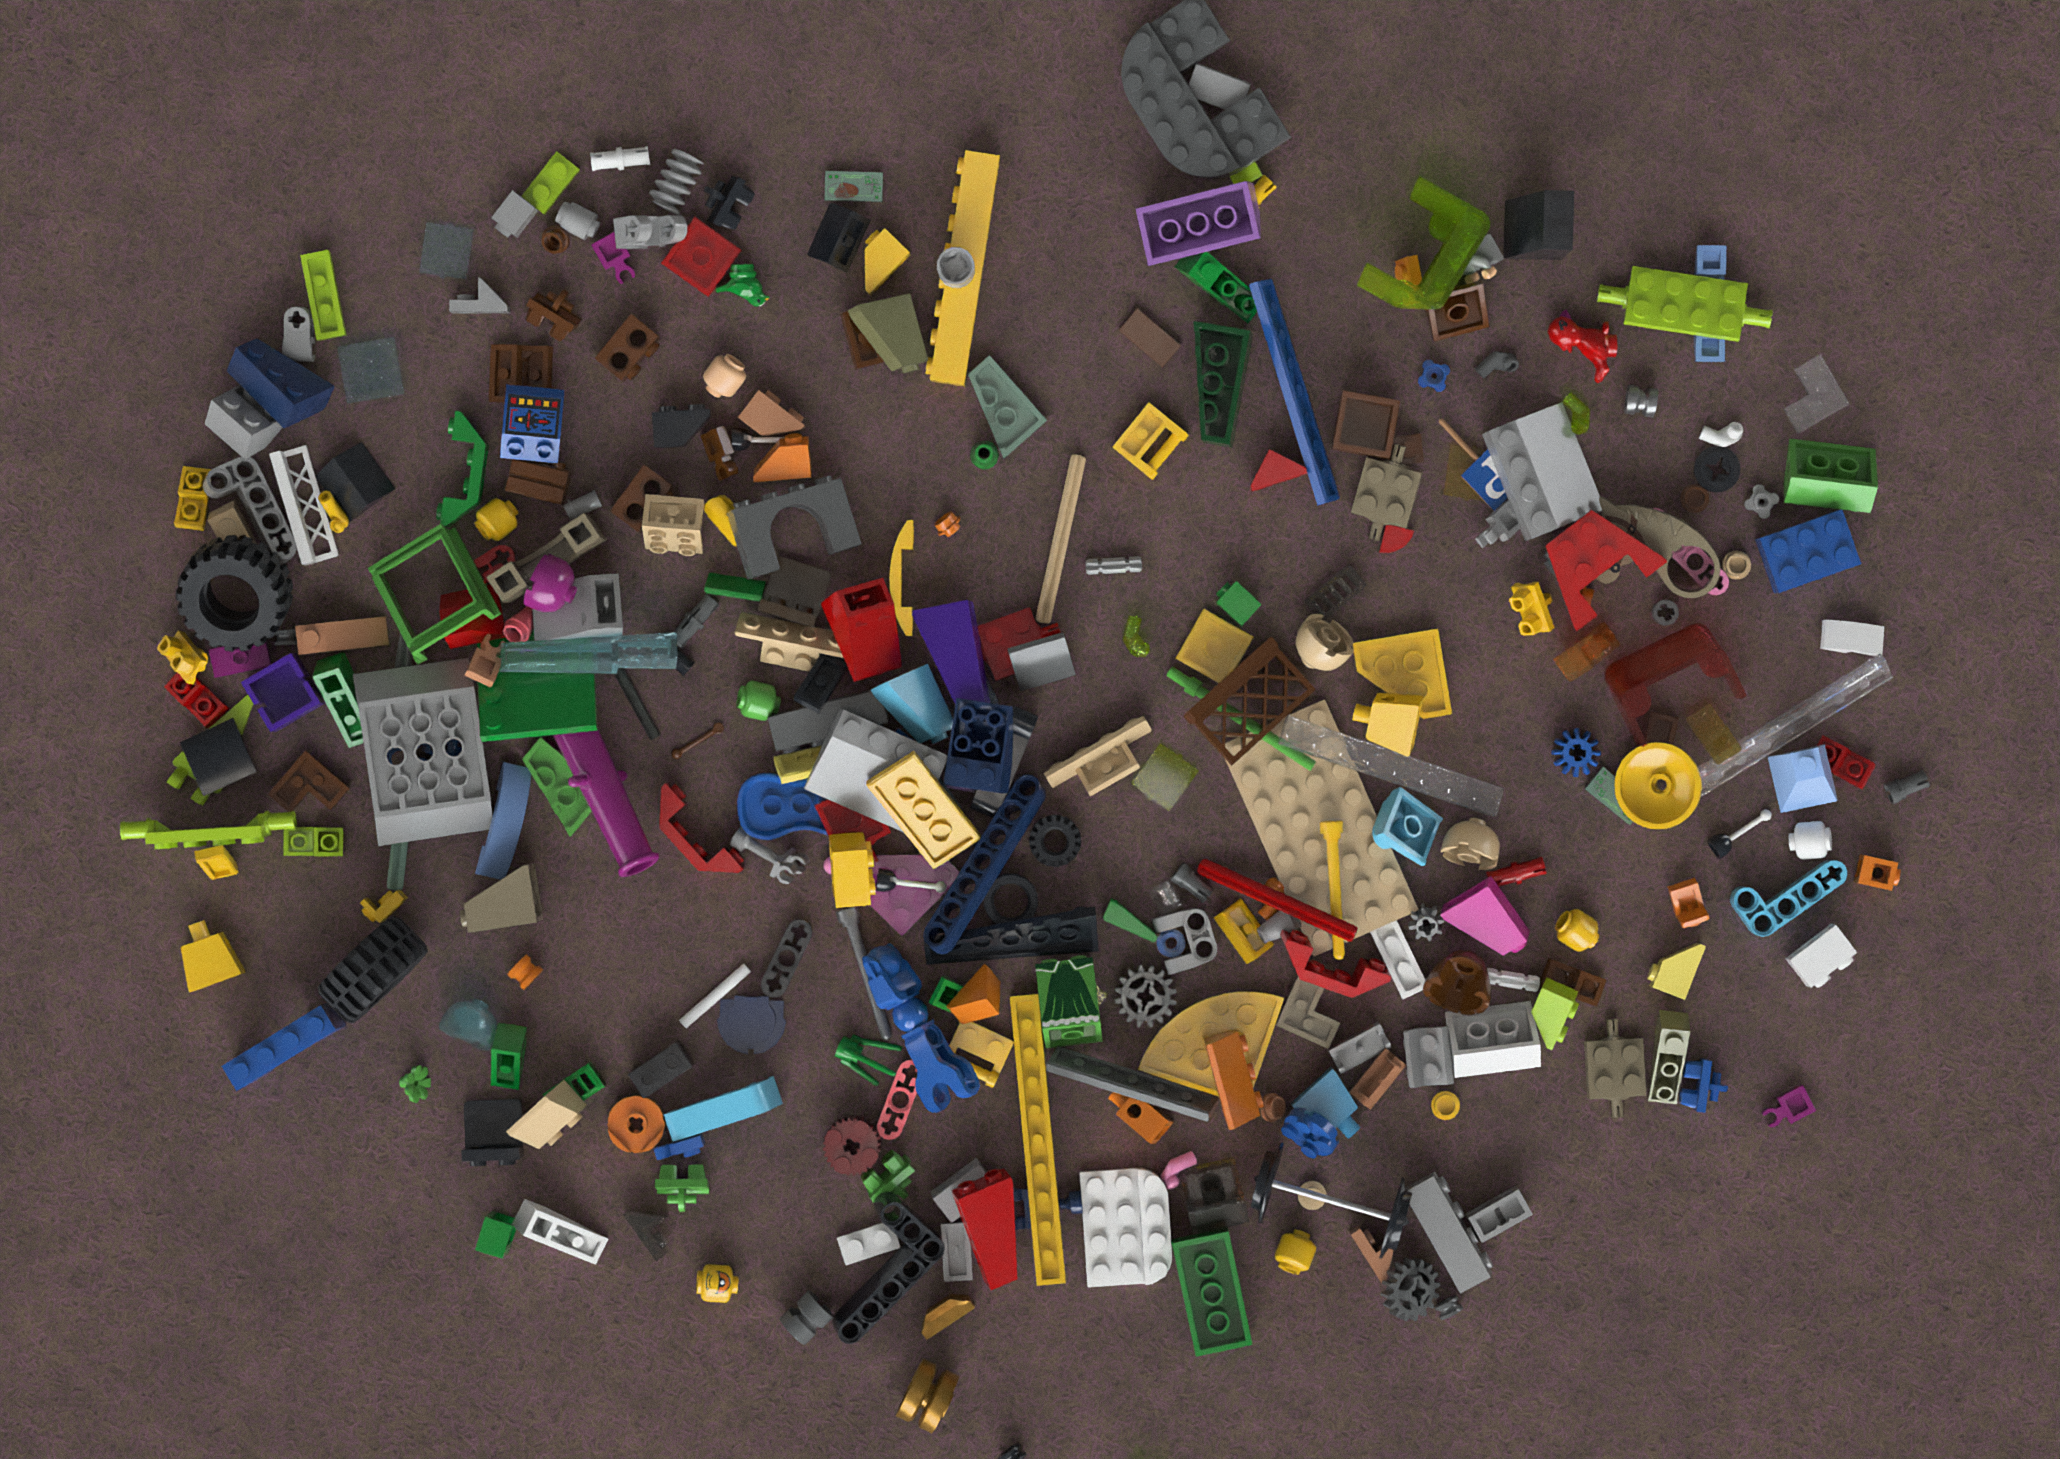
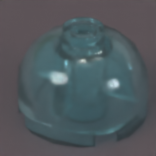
M473 999L472 1003L460 1001L449 1007L442 1016L438 1028L456 1040L458 1037L463 1041L473 1044L471 1047L488 1052L493 1045L497 1021L494 1015L487 1011L488 1004L478 999Z

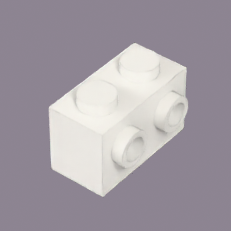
M1830 924L1785 959L1806 986L1812 988L1815 985L1816 988H1819L1831 978L1829 974L1836 968L1842 970L1854 961L1852 956L1857 951L1837 925Z

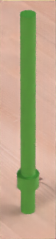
M1173 666L1166 675L1184 687V691L1192 697L1197 696L1202 699L1210 692L1202 686L1203 683L1195 677H1188ZM1227 703L1226 712L1242 713ZM1222 705L1217 708L1220 712H1222ZM1229 717L1241 725L1242 718ZM1246 718V729L1253 734H1259L1262 725L1251 718ZM1270 731L1262 738V740L1307 770L1311 771L1315 766V760Z

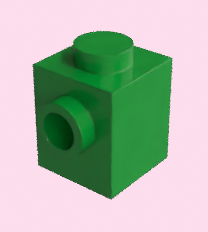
M1237 581L1232 585L1227 582L1216 593L1219 597L1216 604L1240 626L1262 605Z

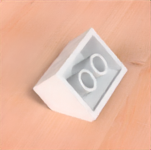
M1531 1001L1489 1006L1483 1013L1477 1014L1475 1012L1474 1015H1462L1460 1012L1458 1014L1450 1011L1445 1012L1454 1077L1541 1067L1540 1040L1536 1023L1531 1013Z

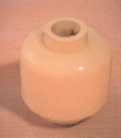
M730 354L716 356L703 375V379L707 384L706 390L717 398H720L721 395L732 397L746 379L745 365Z

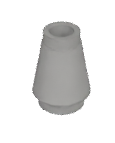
M1279 910L1258 927L1257 932L1261 940L1267 943L1281 938L1280 933L1282 930L1292 932V930H1296L1302 927L1299 919Z

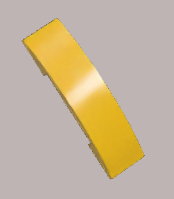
M907 520L898 535L893 549L889 580L890 594L894 602L896 618L905 635L913 636V607H902V550H914V520Z

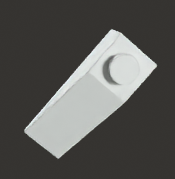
M524 1199L512 1223L523 1236L595 1265L608 1241V1238L527 1199Z

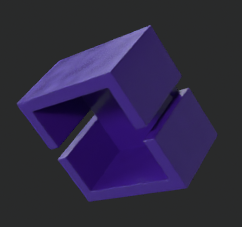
M297 653L286 655L241 682L254 705H261L264 702L267 707H261L257 711L270 732H277L325 704L313 680L306 681L305 678L310 675Z

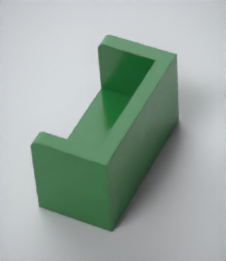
M491 1211L485 1216L475 1250L503 1259L510 1251L516 1228L512 1225L515 1218Z

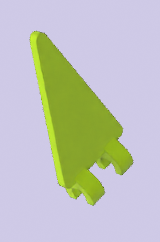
M249 695L245 696L210 728L234 718L241 735H243L253 707V702ZM183 751L173 760V765L177 769L167 781L175 789H180L188 775L195 779ZM198 787L190 799L203 806L211 793L203 796ZM223 787L220 788V789H218V790H216V791H214V793H216V794L221 793Z

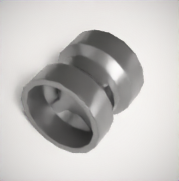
M1628 385L1624 413L1633 415L1642 410V414L1645 417L1653 418L1657 407L1658 389L1648 388L1643 392L1638 386Z

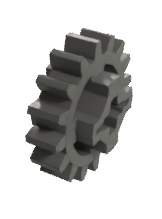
M1139 965L1137 973L1128 969L1130 976L1128 979L1124 977L1119 978L1123 987H1115V992L1121 994V997L1114 1000L1116 1004L1123 1005L1118 1011L1119 1014L1126 1012L1129 1014L1126 1020L1128 1023L1135 1018L1137 1019V1027H1141L1143 1021H1147L1149 1027H1153L1154 1019L1163 1023L1161 1016L1163 1013L1171 1016L1172 1012L1168 1006L1176 1005V1001L1171 999L1170 995L1177 993L1174 988L1168 987L1173 981L1171 978L1165 980L1162 978L1165 973L1164 970H1160L1156 974L1154 973V965H1150L1148 971H1144L1142 965ZM1144 977L1141 985L1136 988L1129 987L1134 980ZM1155 979L1163 986L1165 995L1157 993L1153 987ZM1147 983H1149V992L1154 998L1153 1000H1147L1144 1009H1142V1000L1137 995L1138 992L1143 993ZM1126 997L1134 999L1138 1006L1137 1012H1134L1128 1006ZM1154 1005H1162L1157 1012L1147 1015L1149 1008Z
M1407 1257L1404 1258L1403 1264L1396 1261L1394 1263L1396 1270L1394 1272L1388 1270L1389 1280L1382 1281V1284L1387 1286L1386 1290L1381 1292V1296L1387 1298L1383 1305L1389 1308V1313L1404 1321H1408V1319L1417 1321L1418 1314L1425 1317L1427 1316L1426 1308L1433 1309L1435 1307L1431 1302L1432 1299L1439 1298V1294L1435 1293V1288L1441 1285L1439 1282L1434 1281L1438 1273L1431 1270V1264L1415 1257L1413 1260Z

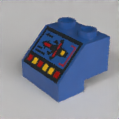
M506 384L500 458L558 463L564 390Z

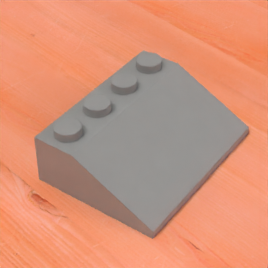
M1562 402L1482 434L1525 541L1575 522L1591 509L1596 513L1602 511L1599 503L1600 495Z
M838 709L804 789L903 832L866 786V781L912 751L916 752L935 778L939 780L948 755L844 709Z

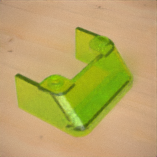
M1419 176L1409 199L1434 213L1429 221L1428 229L1435 239L1443 242L1442 246L1418 286L1407 280H1397L1368 262L1364 266L1357 286L1396 308L1436 310L1443 307L1486 237L1491 223L1488 215Z

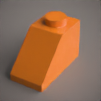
M793 433L786 435L785 438H780L754 468L753 482L811 478L812 465L809 436L802 437V434Z

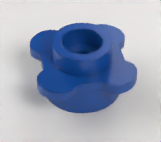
M1432 360L1424 361L1422 364L1424 369L1422 376L1418 378L1419 386L1422 388L1427 386L1434 388L1436 392L1443 391L1446 388L1444 383L1446 376L1450 373L1449 366L1446 364H1434ZM1432 373L1437 375L1435 379L1431 377Z

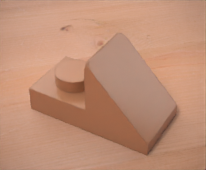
M1358 1225L1349 1232L1382 1283L1383 1280H1387V1271L1390 1268L1394 1250L1388 1249L1383 1258L1380 1259L1382 1245L1373 1249L1372 1246L1376 1244L1375 1239L1368 1229L1362 1231Z

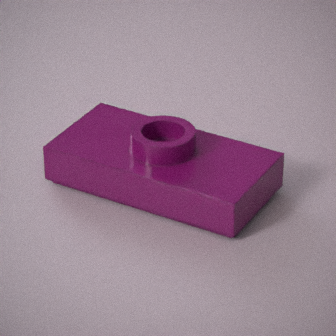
M267 641L259 647L253 644L251 650L241 651L240 647H236L234 651H225L224 647L209 649L214 678L266 668L272 664Z

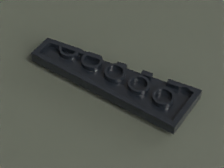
M1081 906L1072 911L964 930L954 948L946 954L936 953L924 940L926 965L1099 951L1095 907L1087 908ZM945 934L937 935L934 943L941 942Z

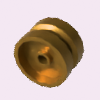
M923 1358L899 1405L896 1417L910 1422L915 1418L919 1408H922L923 1411L918 1421L919 1428L932 1434L940 1419L944 1417L953 1399V1392L959 1380V1375L946 1369L940 1374L936 1384H934L932 1381L937 1372V1366L935 1363Z

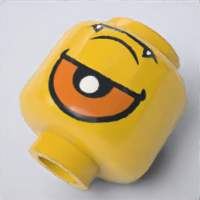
M706 1264L702 1271L698 1270L696 1293L700 1294L702 1300L706 1302L727 1303L732 1293L737 1294L739 1278L738 1276H733V1270L728 1265Z

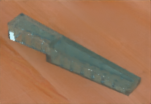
M677 632L500 643V672L617 674L618 668L676 669L678 659Z

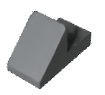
M478 277V300H474V295L460 294L457 295V300H449V311L453 314L510 313V307L480 277Z

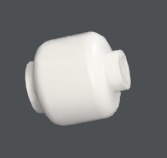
M1821 821L1797 823L1794 833H1789L1790 851L1796 850V854L1801 860L1824 858L1827 852L1832 850L1830 827L1826 828Z

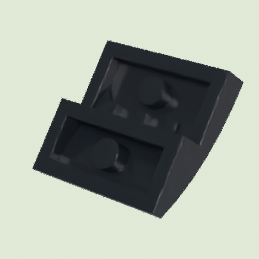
M234 718L180 742L203 796L257 772Z

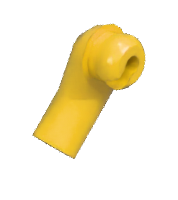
M330 491L321 492L318 500L331 519L329 523L330 529L336 533L343 532L344 528L348 527L349 518Z

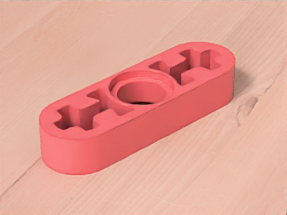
M912 1059L905 1060L900 1064L877 1123L879 1135L886 1140H893L900 1136L917 1094L915 1086L917 1077H912L909 1086L915 1087L913 1092L904 1086H896L898 1080L904 1083L906 1074L902 1071L903 1068H909L910 1065H914ZM898 1091L905 1092L909 1097L908 1104L902 1108L896 1107L892 1102L894 1093ZM888 1107L896 1113H904L903 1119L897 1115L894 1125L898 1127V1130L891 1131L890 1134H886V1128L882 1126L883 1121L888 1122L892 1113H886Z

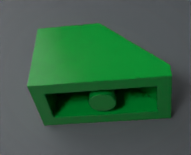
M498 1023L491 1050V1086L520 1089L527 1027Z

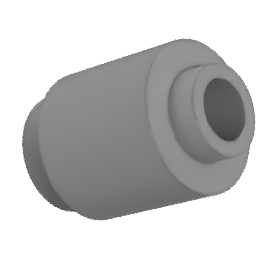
M565 201L555 219V222L560 224V227L583 240H586L588 236L593 238L600 226L596 213L574 202L570 204Z

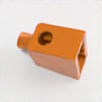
M1112 1092L1108 1098L1120 1108L1116 1115L1150 1144H1157L1174 1123L1153 1104ZM1134 1104L1141 1108L1139 1117H1136L1129 1111Z

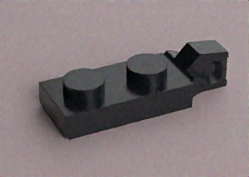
M821 653L795 693L794 701L819 714L848 670L844 658Z

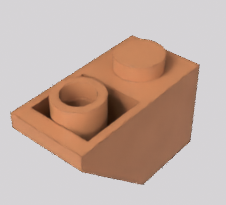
M758 390L738 416L741 421L762 437L801 432L806 428L801 423L804 417L792 408L788 412L778 405L782 400L769 390L765 394Z

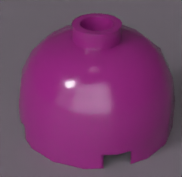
M548 553V556L544 555L530 578L533 581L532 591L526 589L524 605L541 612H555L561 609L566 602L571 603L577 593V587L574 586L575 576L571 566L560 557Z

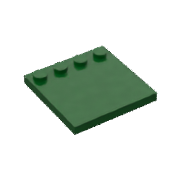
M534 629L529 639L520 644L511 643L506 637L489 641L492 647H498L500 642L504 641L505 647L498 656L503 659V662L492 687L490 688L478 682L481 742L597 731L594 642L535 645ZM477 643V648L481 649V643Z

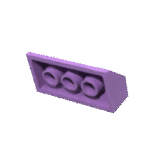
M1249 181L1136 209L1148 266L1261 238L1260 210L1254 184Z

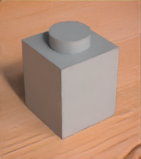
M512 190L491 218L497 222L494 228L508 238L512 234L518 238L538 210Z

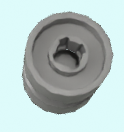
M951 247L940 254L937 260V271L940 280L946 286L962 288L972 281L975 275V264L967 250L960 247Z

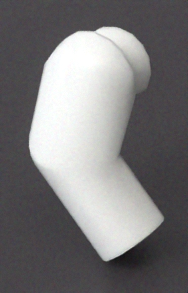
M1731 422L1728 426L1717 431L1704 425L1699 439L1715 446L1727 447L1741 439L1743 426L1738 422Z

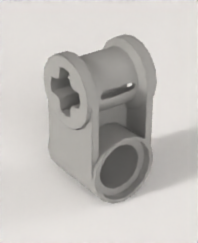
M291 307L286 311L283 319L284 337L282 354L295 362H314L315 355H312V344H315L311 311L305 307ZM298 311L301 317H305V323H300L299 328L298 323L292 320L293 317L298 316Z

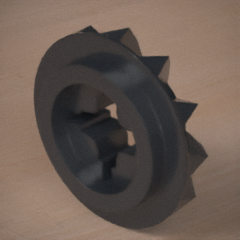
M1721 446L1710 447L1702 451L1695 460L1694 475L1698 484L1707 491L1724 492L1732 488L1738 481L1741 470L1740 462L1737 456L1728 448ZM1722 458L1721 468L1729 474H1718L1712 481L1713 471L1706 464L1715 465Z

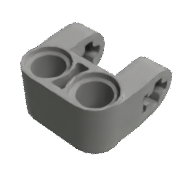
M631 215L613 219L616 249H648V246L654 245L664 247L667 244L684 240L687 234V223L681 215H666L662 217Z
M1190 908L1151 919L1155 933L1184 926L1191 952L1164 960L1168 975L1197 967L1213 960L1216 956L1217 944L1209 918L1202 909ZM1193 913L1201 914L1204 918L1203 925L1198 929L1190 928L1187 923L1188 917ZM1208 941L1211 943L1212 951L1208 956L1202 957L1196 953V946L1199 942Z

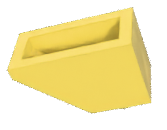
M1695 943L1659 959L1658 965L1653 963L1647 979L1651 980L1649 986L1685 1000L1706 946Z

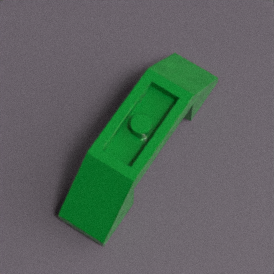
M455 411V417H450L448 434H452L451 440L473 443L474 449H469L467 466H471L470 478L465 477L463 494L467 495V500L444 497L443 503H438L436 519L440 520V524L445 527L452 526L482 502L489 451L487 442L465 413Z

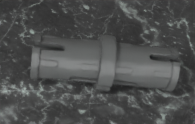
M705 594L690 613L687 611L683 615L685 617L684 620L668 637L680 648H683L698 629L701 631L704 628L703 623L720 605L708 594Z

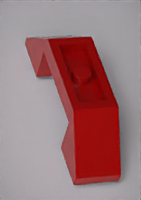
M665 783L661 787L659 828L698 871L740 873L745 869L741 864L744 858L734 848L729 851L724 847L710 861L705 859L708 855L706 850L698 842L692 844L685 837L689 832L678 820L675 823L670 820L687 805L683 800L686 794L676 784L670 786L668 783Z
M1282 930L1280 933L1300 980L1353 998L1390 982L1392 978L1386 964L1376 958H1370L1369 961L1360 957L1352 977L1349 973L1340 969H1335V971L1325 969V966L1320 962L1309 960L1313 947L1306 934L1297 930H1292V932Z

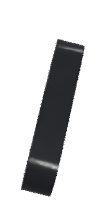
M797 919L788 925L762 978L761 988L769 997H779L786 991L812 938L813 929L806 920ZM802 924L805 926L804 931L808 934L806 938L801 937L797 945L802 946L799 952L795 947L785 945L784 943L786 939L790 942L793 941L795 933L791 931L792 928H798ZM783 950H790L795 954L793 965L783 966L779 962V954ZM773 965L782 971L790 972L788 977L782 974L779 983L783 985L781 990L775 989L774 992L769 990L770 985L766 983L767 979L773 980L777 974V971H772Z

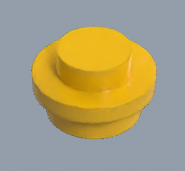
M1441 1091L1433 1097L1431 1110L1437 1118L1450 1120L1458 1114L1460 1102L1454 1093Z

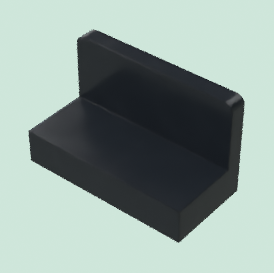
M830 203L807 255L848 273L871 220L853 210Z

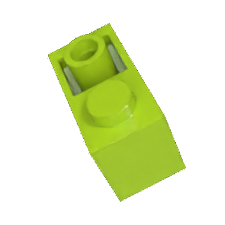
M1546 977L1531 1013L1546 1047L1553 1050L1556 1041L1562 1043L1569 1027L1564 1026L1567 1017L1573 1019L1580 1003L1576 1002L1575 999L1579 991Z

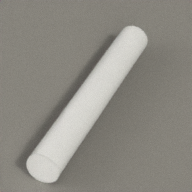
M743 963L679 1019L680 1023L687 1029L744 979L751 970Z

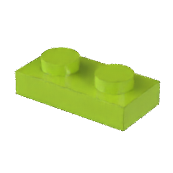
M556 151L521 197L545 215L580 169Z

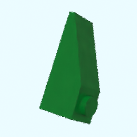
M341 652L317 660L312 677L345 742L351 748L363 744V736L353 674L355 673L345 653Z

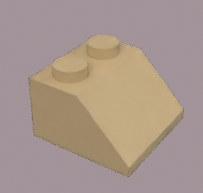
M563 1080L506 1132L509 1136L538 1149L546 1142L552 1146L564 1135L560 1130L566 1124L571 1128L583 1117L580 1111L587 1104Z

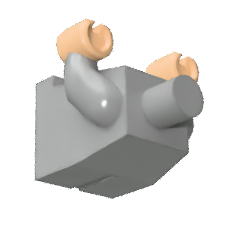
M1487 234L1463 246L1454 258L1457 264L1452 269L1458 276L1461 274L1467 275L1465 276V282L1469 284L1479 280L1480 276L1476 271L1481 268L1484 269L1482 270L1484 279L1493 277L1497 270L1491 264L1500 262L1504 257L1491 234Z

